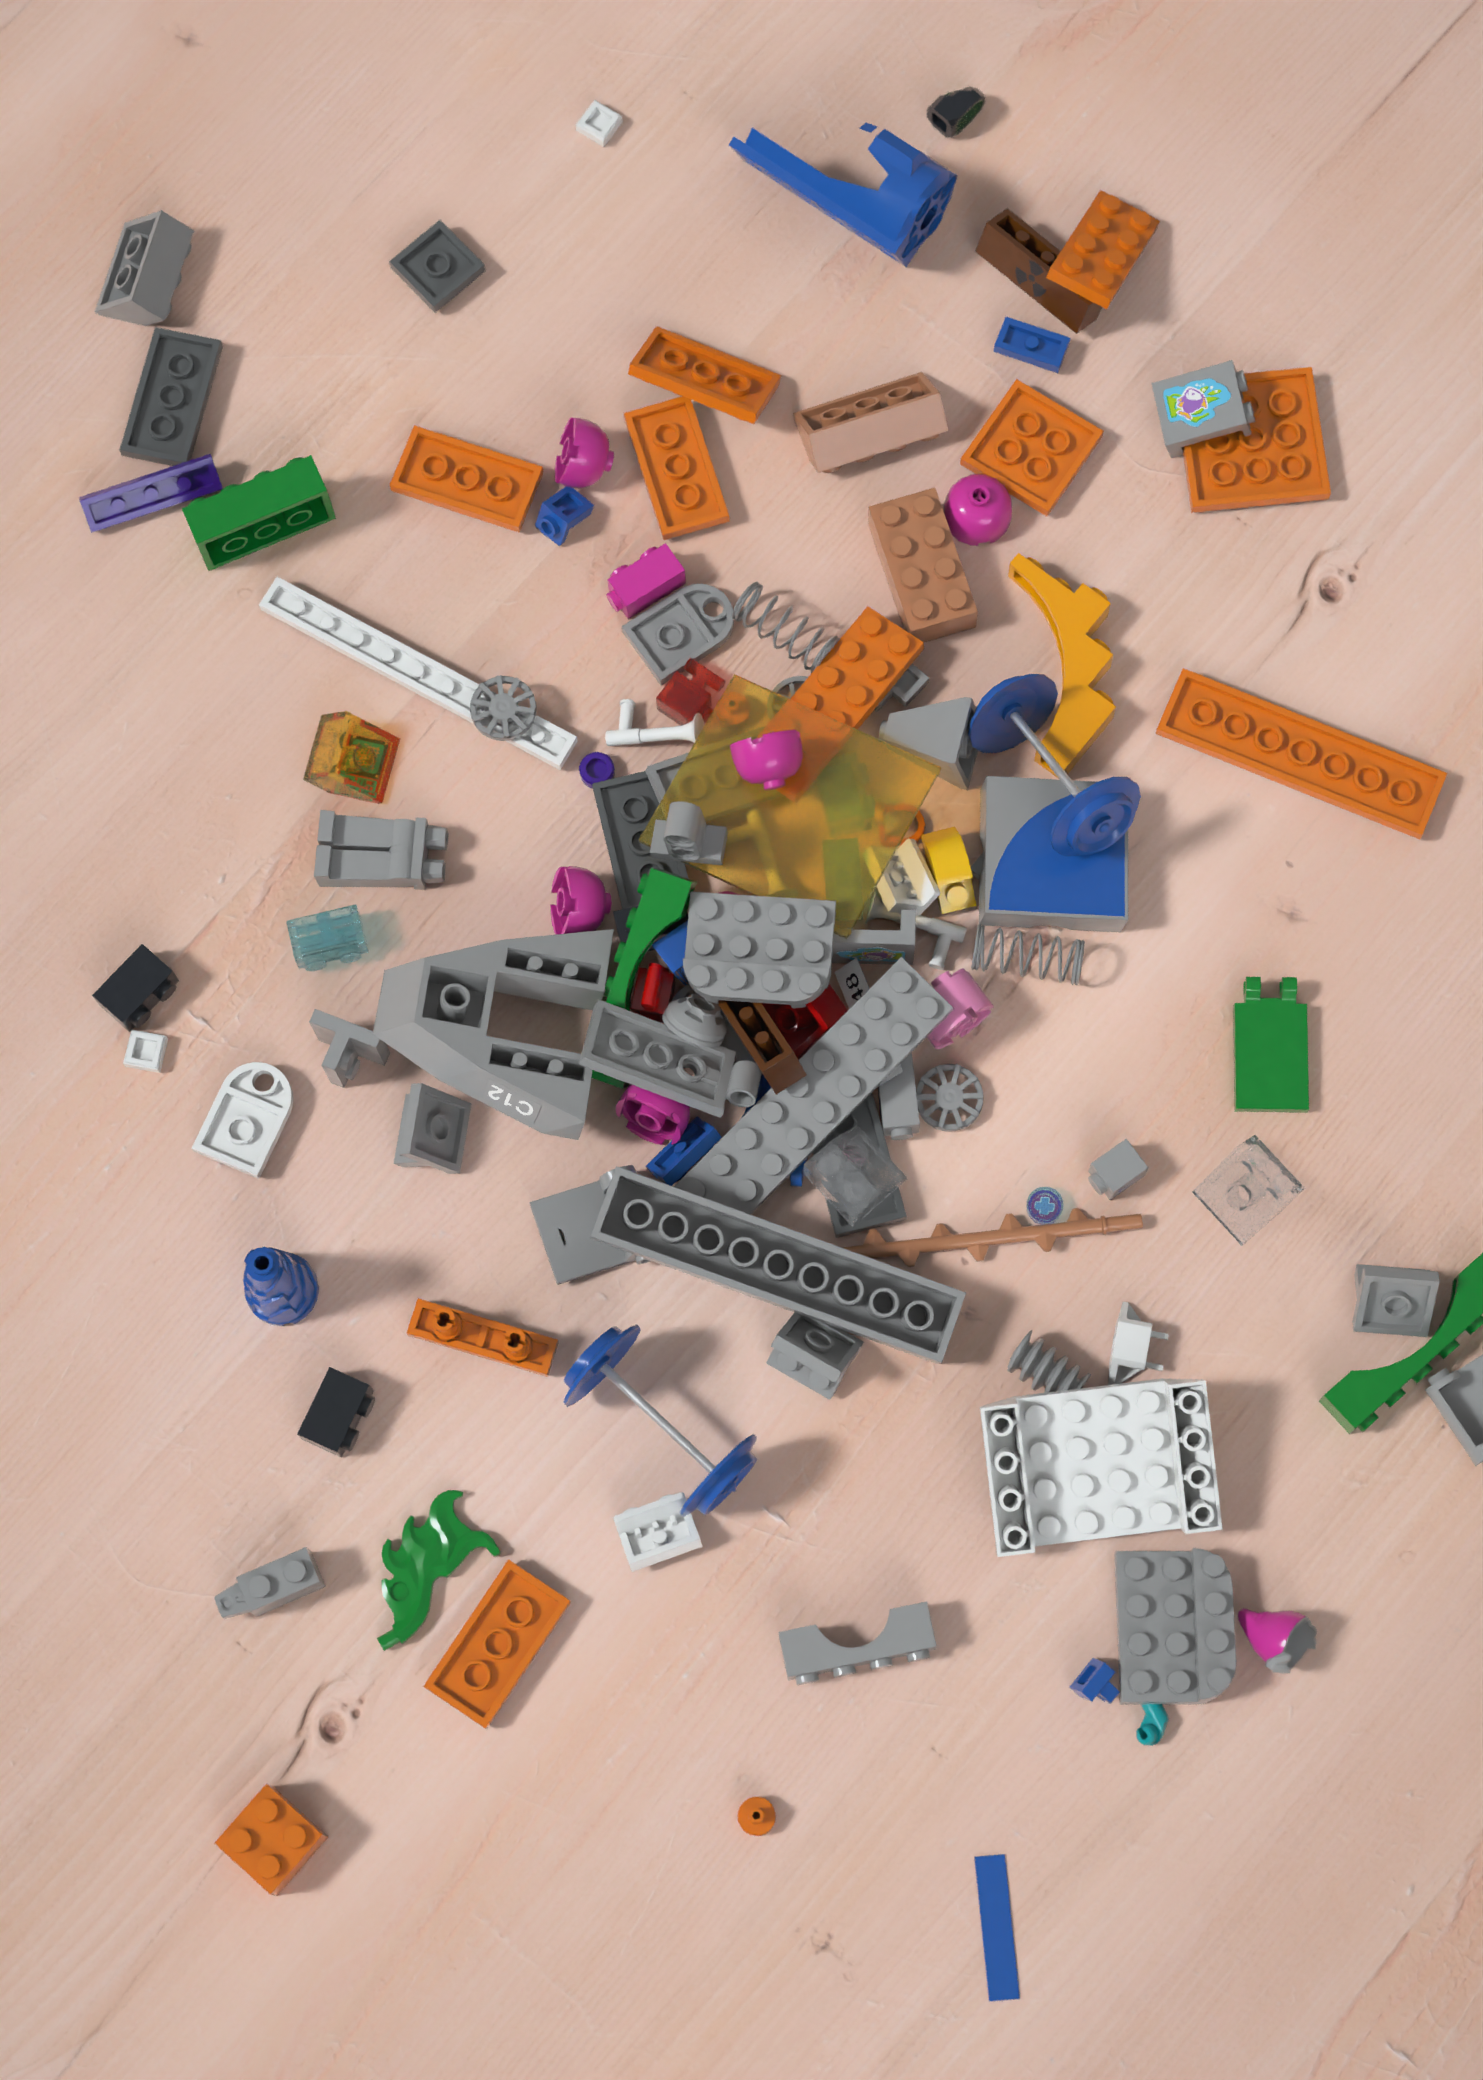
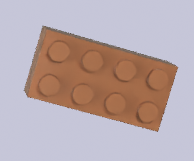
M936 488L869 506L868 525L903 629L925 643L976 628L978 611Z

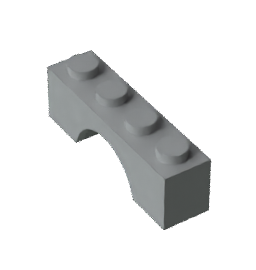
M927 1601L890 1609L888 1621L881 1634L872 1642L860 1647H843L831 1642L821 1633L816 1624L779 1632L788 1680L796 1679L797 1685L819 1681L818 1674L833 1671L834 1677L851 1675L856 1673L855 1666L870 1664L871 1670L889 1667L893 1665L892 1659L907 1656L908 1662L930 1658L929 1651L935 1650L937 1647Z

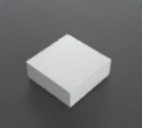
M594 100L577 122L576 131L605 147L623 123V119L618 113Z
M131 1029L123 1062L124 1066L160 1073L168 1043L167 1036Z

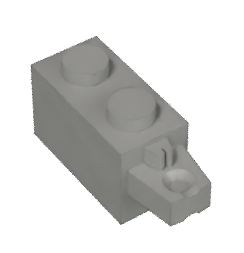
M305 1547L236 1577V1584L214 1598L218 1610L224 1619L249 1612L257 1617L326 1586L312 1552Z

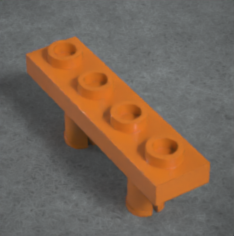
M419 1298L417 1299L406 1332L408 1336L546 1377L549 1375L559 1343L558 1339Z

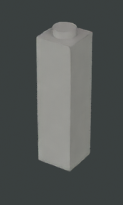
M912 1052L901 1063L903 1072L877 1087L884 1136H891L892 1140L910 1139L913 1137V1133H919L920 1121Z

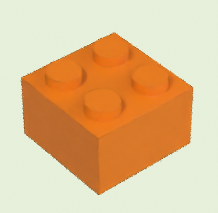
M265 1784L214 1844L270 1895L277 1896L328 1836L276 1788Z

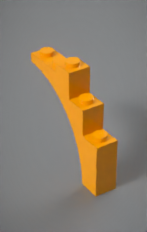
M1018 553L1010 562L1008 577L1031 597L1044 614L1056 639L1062 663L1063 690L1060 705L1050 729L1041 742L1068 775L1114 718L1116 706L1113 704V700L1105 692L1093 690L1111 667L1113 654L1103 641L1094 638V640L1090 638L1108 617L1111 603L1101 590L1095 587L1089 588L1084 583L1080 585L1075 593L1072 592L1069 584L1059 577L1054 579L1044 571L1038 561L1031 557L1025 558ZM1036 750L1034 761L1057 777Z

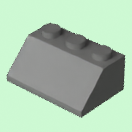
M162 210L124 223L95 313L143 326L164 321L172 308L170 302L174 290L181 281L182 275L180 271L184 259L191 251L190 241L194 230Z

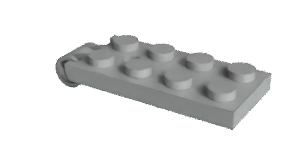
M599 999L593 1008L579 1061L581 1066L719 1118L724 1114L725 1099L739 1107L754 1105L762 1075L756 1063L746 1060L736 1062V1051L723 1046L709 1048L689 1043L675 1035L665 1024ZM683 1068L692 1069L695 1076L687 1074Z

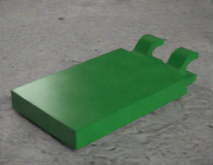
M1246 977V981L1243 982L1244 1003H1234L1233 1005L1234 1112L1307 1113L1309 1111L1307 1004H1296L1297 977H1282V982L1279 983L1280 998H1260L1261 977Z

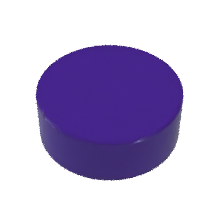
M590 753L580 763L579 772L581 780L589 788H592V783L615 777L614 763L604 753Z

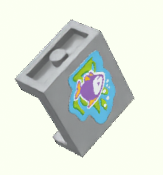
M1233 360L1152 383L1165 446L1171 458L1182 456L1184 446L1237 431H1243L1245 436L1252 435L1249 423L1255 422V416L1251 402H1244L1242 392L1248 391L1243 370L1237 372Z
M901 910L900 930L837 929L835 926L832 963H849L857 958L859 964L894 965L902 957L909 965H913L916 910Z

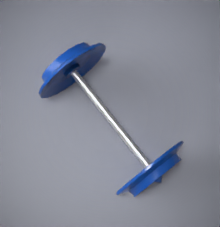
M1044 674L1015 676L1000 682L982 697L976 707L968 731L971 745L982 753H999L1014 748L1028 739L1074 798L1062 809L1053 823L1049 838L1054 851L1063 856L1092 855L1116 843L1133 823L1141 798L1138 784L1128 777H1110L1080 791L1035 735V732L1045 724L1055 708L1058 696L1055 682Z
M634 1325L624 1331H621L616 1326L608 1329L582 1353L567 1372L564 1383L569 1387V1390L563 1400L564 1404L567 1407L574 1405L607 1376L709 1473L688 1498L680 1511L683 1517L695 1510L700 1511L703 1515L709 1514L731 1492H736V1487L755 1465L757 1458L751 1453V1450L757 1440V1436L754 1434L748 1436L715 1466L613 1370L636 1341L641 1331L640 1327Z

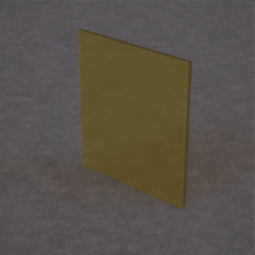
M734 674L645 830L640 835L639 842L651 848L655 820L667 821L669 806L672 802L680 801L695 804L701 808L707 825L727 828L728 835L723 864L712 865L680 862L753 896L836 901L834 934L847 939L851 935L852 929L936 778L940 775L941 767ZM784 730L799 731L803 759L796 774L784 779L786 786L764 790L763 784H751L745 781L737 772L730 750L731 744L750 737L752 740L761 738L763 734Z

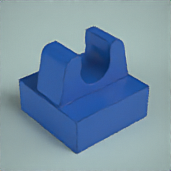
M1094 1658L1090 1660L1069 1687L1078 1696L1091 1702L1097 1696L1102 1701L1106 1700L1111 1704L1120 1693L1109 1682L1115 1671L1105 1662Z

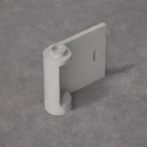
M633 1165L620 1167L636 1173L635 1167ZM615 1169L600 1176L599 1181L530 1202V1207L557 1285L635 1260L637 1264L650 1262V1260L590 1239Z
M1483 1355L1452 1373H1449L1447 1368H1444L1427 1379L1431 1386L1426 1389L1429 1397L1475 1466L1483 1462Z

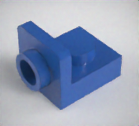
M566 486L542 503L535 526L546 537L560 546L566 541L569 530L591 515L594 505L574 488Z

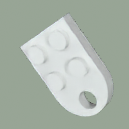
M262 1062L247 1063L234 1069L224 1080L192 1146V1150L259 1179L292 1111L293 1091L285 1075L276 1067ZM269 1074L274 1078L273 1086L263 1092L256 1090L254 1086L255 1080L260 1075Z

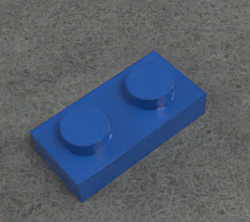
M1005 317L994 345V352L1058 373L1068 349L1070 338Z
M697 1116L687 1125L679 1141L672 1145L671 1141L646 1167L654 1177L664 1184L672 1186L676 1181L681 1180L687 1171L702 1156H705L722 1137L713 1126Z

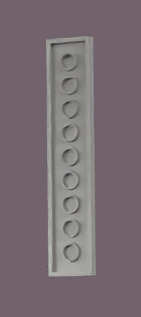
M901 957L799 1060L807 1076L777 1095L771 1088L674 1187L751 1215L954 1008Z

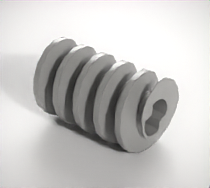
M1032 1330L1021 1341L1010 1358L1007 1371L1012 1373L1021 1367L1019 1380L1024 1382L1033 1376L1031 1389L1034 1391L1044 1385L1046 1386L1044 1393L1080 1389L1084 1387L1091 1377L1089 1373L1081 1379L1077 1378L1080 1370L1078 1364L1069 1370L1065 1369L1068 1361L1067 1356H1063L1057 1361L1053 1360L1056 1352L1055 1347H1051L1045 1352L1041 1351L1044 1343L1043 1338L1030 1343Z

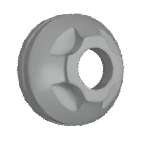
M692 994L691 997L680 998L670 1002L662 1015V1020L670 1031L681 1039L698 1046L718 1047L723 1043L727 1032V1026L720 1013V1007L716 1003L706 1001L704 997L698 994Z

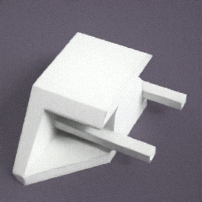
M1128 1302L1122 1303L1115 1326L1109 1361L1108 1385L1121 1384L1139 1371L1145 1370V1368L1163 1371V1365L1146 1362L1150 1337L1168 1340L1169 1334L1152 1331V1323L1141 1321Z

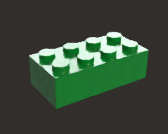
M312 455L305 458H294L279 469L260 472L252 480L240 485L231 484L223 488L216 495L208 498H197L190 502L188 506L182 508L208 571L336 519L327 489Z

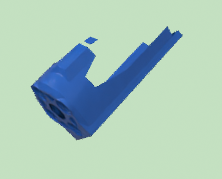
M866 122L859 129L871 133L877 126ZM754 128L751 129L745 143L736 137H733L729 143V146L743 161L905 267L908 266L920 246L934 233L940 224L957 180V174L886 129L874 138L868 148L870 153L888 173L878 191L827 177Z

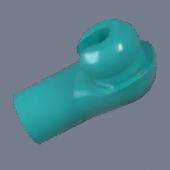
M1141 1704L1145 1716L1140 1728L1136 1731V1737L1141 1744L1153 1746L1163 1737L1169 1720L1168 1714L1162 1704Z

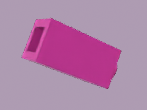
M666 543L658 548L651 547L643 552L639 560L629 566L622 565L612 572L610 578L607 579L609 593L606 596L616 612L622 610L627 619H630L686 584L685 569Z

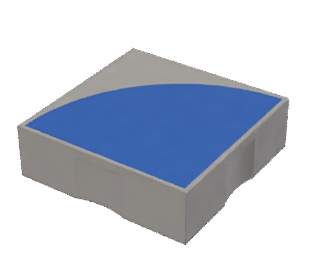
M986 776L980 789V840L983 849V864L979 876V924L984 926L1023 928L1050 925L1069 930L1121 932L1128 922V830L1116 843L1103 851L1092 855L1063 856L1054 851L1049 838L1054 821L1062 809L1074 798L1061 780ZM1072 780L1080 791L1096 783L1094 781Z

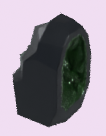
M966 87L962 90L948 92L946 95L939 96L927 108V118L932 126L942 135L953 137L969 125L985 104V96L979 89L974 87Z

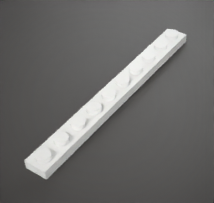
M276 577L259 603L260 609L267 614L473 723L470 713V702L474 692L479 687L478 683L279 577ZM483 692L478 700L490 702L491 699ZM476 706L477 715L489 710L487 707ZM518 712L517 717L524 723L529 714ZM536 715L532 726L523 735L506 742L561 770L577 744L578 739L577 736ZM489 716L480 720L481 724L487 728L492 717ZM514 721L508 723L509 732L519 728ZM497 723L492 732L504 733L503 725Z

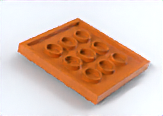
M1312 367L1244 373L1248 386V391L1242 392L1244 402H1251L1255 416V422L1249 423L1252 435L1245 436L1243 431H1237L1183 447L1191 513L1326 500L1330 498L1331 490Z

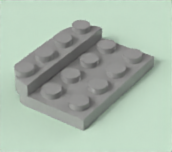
M690 892L685 959H683L684 972L690 986L696 993L704 997L706 1001L712 1003H719V1000L786 1004L791 1005V1008L806 1007L805 1004L818 998L830 982L836 901Z
M1193 1548L1191 1551H1116L1114 1558L1120 1704H1204L1218 1697L1228 1688L1236 1671L1233 1585L1231 1575L1222 1557L1198 1548Z

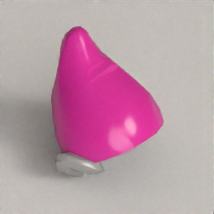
M1246 1608L1238 1612L1239 1623L1253 1650L1266 1662V1666L1273 1672L1290 1673V1670L1301 1659L1308 1648L1315 1649L1316 1628L1311 1625L1309 1618L1301 1613L1294 1611H1265L1259 1613Z

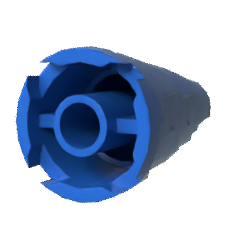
M271 1247L256 1248L247 1254L244 1259L246 1266L243 1278L245 1299L252 1312L259 1319L270 1325L284 1326V1324L298 1323L313 1310L318 1299L319 1285L314 1270L305 1259L293 1253Z

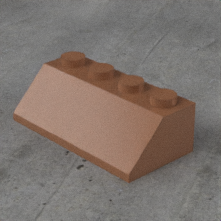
M923 372L793 413L808 458L818 473L835 472L841 469L844 464L853 461L866 462L874 458L875 454L884 451H900L906 448L909 443L919 440L931 441L938 438L940 433L949 431L940 392Z

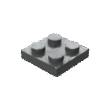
M441 220L436 222L389 261L390 268L434 313L486 271L485 264Z

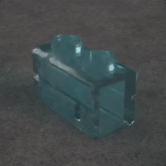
M356 904L286 922L294 959L299 969L305 968L306 971H317L327 966L326 962L339 959L342 963H351L361 959V954L369 952L361 915Z

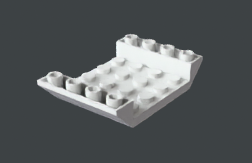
M1205 1379L1137 1381L1014 1396L980 1406L997 1557L1035 1553V1546L1182 1529L1185 1534L1223 1530Z

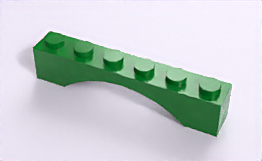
M651 868L649 874H643L637 893L642 894L638 908L632 907L626 923V928L630 929L626 943L620 942L614 962L619 963L615 977L609 976L605 985L603 996L608 997L607 1003L631 1011V993L640 964L655 940L671 925L686 916L690 904V892H694L697 885L696 881L658 868ZM595 1070L592 1072L593 1079L621 1089L629 1086V1083Z
M1483 1253L1452 1281L1451 1296L1445 1316L1434 1336L1422 1348L1411 1356L1389 1366L1372 1370L1350 1371L1319 1400L1349 1434L1357 1427L1364 1432L1379 1418L1375 1411L1385 1403L1389 1408L1392 1407L1406 1394L1401 1387L1411 1378L1417 1384L1433 1369L1428 1364L1438 1354L1445 1359L1460 1345L1455 1339L1466 1330L1471 1335L1483 1324Z

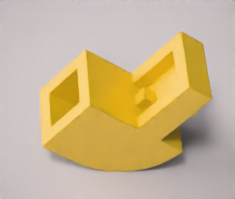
M956 827L921 835L926 864L940 891L937 900L941 913L946 914L977 906L971 880L973 876L963 840Z

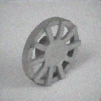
M500 675L482 682L471 698L470 713L475 727L483 735L493 740L507 741L520 737L532 726L536 717L537 708L534 694L517 677ZM503 684H512L508 693H504ZM497 685V695L489 689L491 686ZM517 687L525 692L515 698L512 697ZM484 692L491 700L489 702L478 699ZM529 698L531 708L517 706L519 702ZM476 706L489 708V710L481 714H476ZM518 712L529 714L524 723L517 717ZM491 716L490 724L487 728L484 727L480 720ZM514 721L519 728L509 732L508 723ZM499 723L503 725L504 733L492 732V730Z
M943 1064L930 1069L921 1077L916 1089L920 1116L931 1127L941 1131L952 1132L968 1127L977 1119L983 1106V1090L978 1078L971 1071L958 1064ZM944 1071H954L951 1082L947 1083ZM937 1073L942 1083L940 1086L930 1080ZM959 1073L968 1078L960 1086L956 1084ZM972 1083L974 1084L977 1093H963L965 1088ZM926 1084L934 1089L936 1093L922 1094V1089ZM964 1099H978L975 1109L964 1103ZM921 1100H935V1104L925 1111ZM960 1108L971 1114L964 1121L961 1120L958 1112ZM937 1109L942 1111L939 1122L929 1116ZM947 1113H953L957 1124H944Z

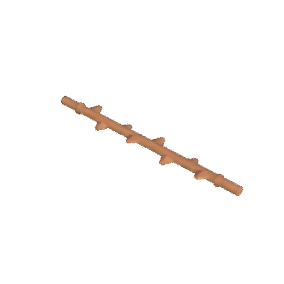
M1074 1208L1067 1222L1022 1227L1014 1215L1010 1213L1005 1215L999 1230L952 1235L943 1223H939L929 1238L886 1242L876 1229H870L863 1245L841 1248L872 1259L898 1256L907 1267H914L920 1253L967 1248L974 1259L979 1262L984 1260L990 1245L1034 1240L1044 1252H1049L1056 1238L1095 1233L1106 1235L1107 1232L1143 1228L1141 1214L1106 1218L1103 1215L1097 1219H1088L1079 1208Z

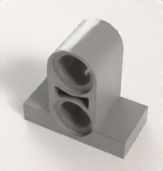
M672 802L669 806L667 821L655 820L650 855L656 859L722 865L728 831L723 826L707 825L699 806L688 802Z

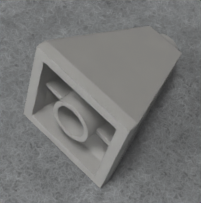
M963 697L890 713L888 721L883 720L880 725L879 740L884 742L887 749L960 789L968 790L978 750L971 745L968 736L976 706L972 698Z

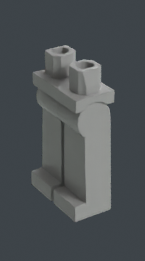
M320 810L317 839L319 845H317L314 869V877L319 887L414 886L416 890H425L426 883L445 881L446 869L444 860L428 859L429 849L447 850V828L429 825L426 818H416L415 821L409 819L391 820L336 815L335 811Z

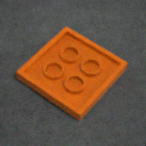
M1016 379L961 457L960 465L975 474H985L996 478L1006 487L1010 495L1048 517L1103 437L1104 431Z

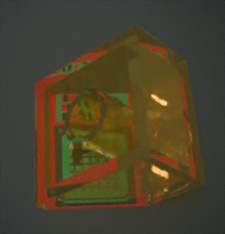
M348 711L323 714L319 721L303 780L331 794L382 804L400 738Z

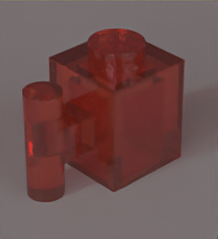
M690 658L686 662L684 670L693 675L691 680L676 671L656 697L657 710L679 725L691 722L696 713L701 714L705 724L713 712V708H711V693L706 691L705 688L708 685L715 691L720 692L726 683V680L693 658Z

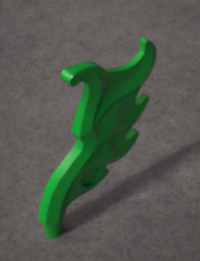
M447 1490L440 1493L432 1502L429 1517L422 1527H414V1516H410L404 1525L402 1544L398 1551L392 1550V1541L389 1539L386 1540L382 1547L383 1563L394 1576L391 1580L387 1578L382 1579L381 1587L383 1597L394 1614L395 1622L392 1625V1630L377 1638L384 1651L399 1642L403 1645L424 1624L430 1611L433 1584L436 1579L441 1577L448 1578L461 1565L470 1552L476 1548H487L493 1557L500 1555L498 1546L487 1533L472 1531L456 1517L453 1509L454 1501L463 1497V1492Z

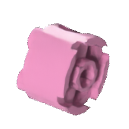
M964 968L952 975L949 971H946L932 981L931 985L954 1010L927 1038L935 1049L944 1048L954 1043L951 1039L952 1037L960 1035L962 1038L989 1016L991 1013L990 1009L994 1008L977 982Z

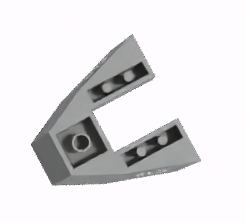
M614 929L504 939L425 957L384 970L373 1035L438 1080L543 1134L579 1140L585 1123L593 1072L592 1069L579 1065L581 1054L486 1035L494 992L593 1010L598 999L602 1000L604 995Z

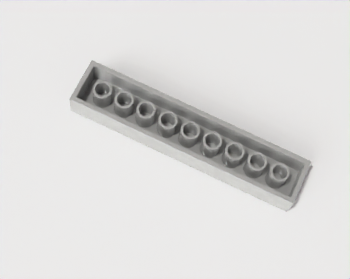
M617 1166L590 1239L935 1364H940L943 1361L966 1292Z

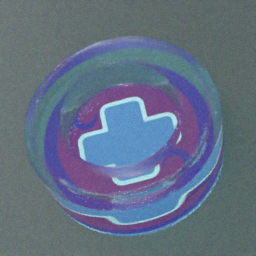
M1039 1187L1032 1191L1026 1203L1027 1214L1037 1224H1052L1062 1214L1063 1199L1055 1189Z

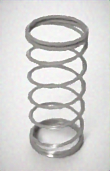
M759 582L752 583L743 592L734 606L732 619L736 622L743 619V626L745 628L753 627L759 623L758 636L761 639L775 633L773 638L775 649L783 648L790 643L788 650L789 658L791 660L797 659L805 654L804 669H811L812 673L840 638L834 636L829 639L817 654L812 666H806L810 650L823 633L824 627H820L810 644L801 653L793 657L791 655L792 646L797 635L808 622L809 617L806 616L801 621L794 635L789 640L777 646L776 639L779 630L794 608L790 606L779 624L768 634L761 635L763 621L776 604L778 595L772 598L760 618L754 623L747 625L745 623L746 616L756 604L763 589V585L759 584ZM755 590V592H754L753 595L751 596V598H750L748 604H747V605L745 606V608L740 612V610H741L743 604L745 603V601L747 600V598H748V597L751 595V593Z
M978 925L971 966L972 970H978L980 955L981 968L983 972L987 970L1000 933L1001 973H1006L1019 936L1020 976H1025L1037 939H1039V977L1043 980L1058 940L1059 982L1062 983L1066 977L1076 946L1071 984L1078 985L1084 954V940L1076 939L1073 942L1062 975V943L1060 937L1057 936L1052 943L1042 973V937L1039 933L1036 934L1023 971L1022 932L1019 930L1015 934L1004 967V936L1001 927L998 928L986 964H984L985 926Z

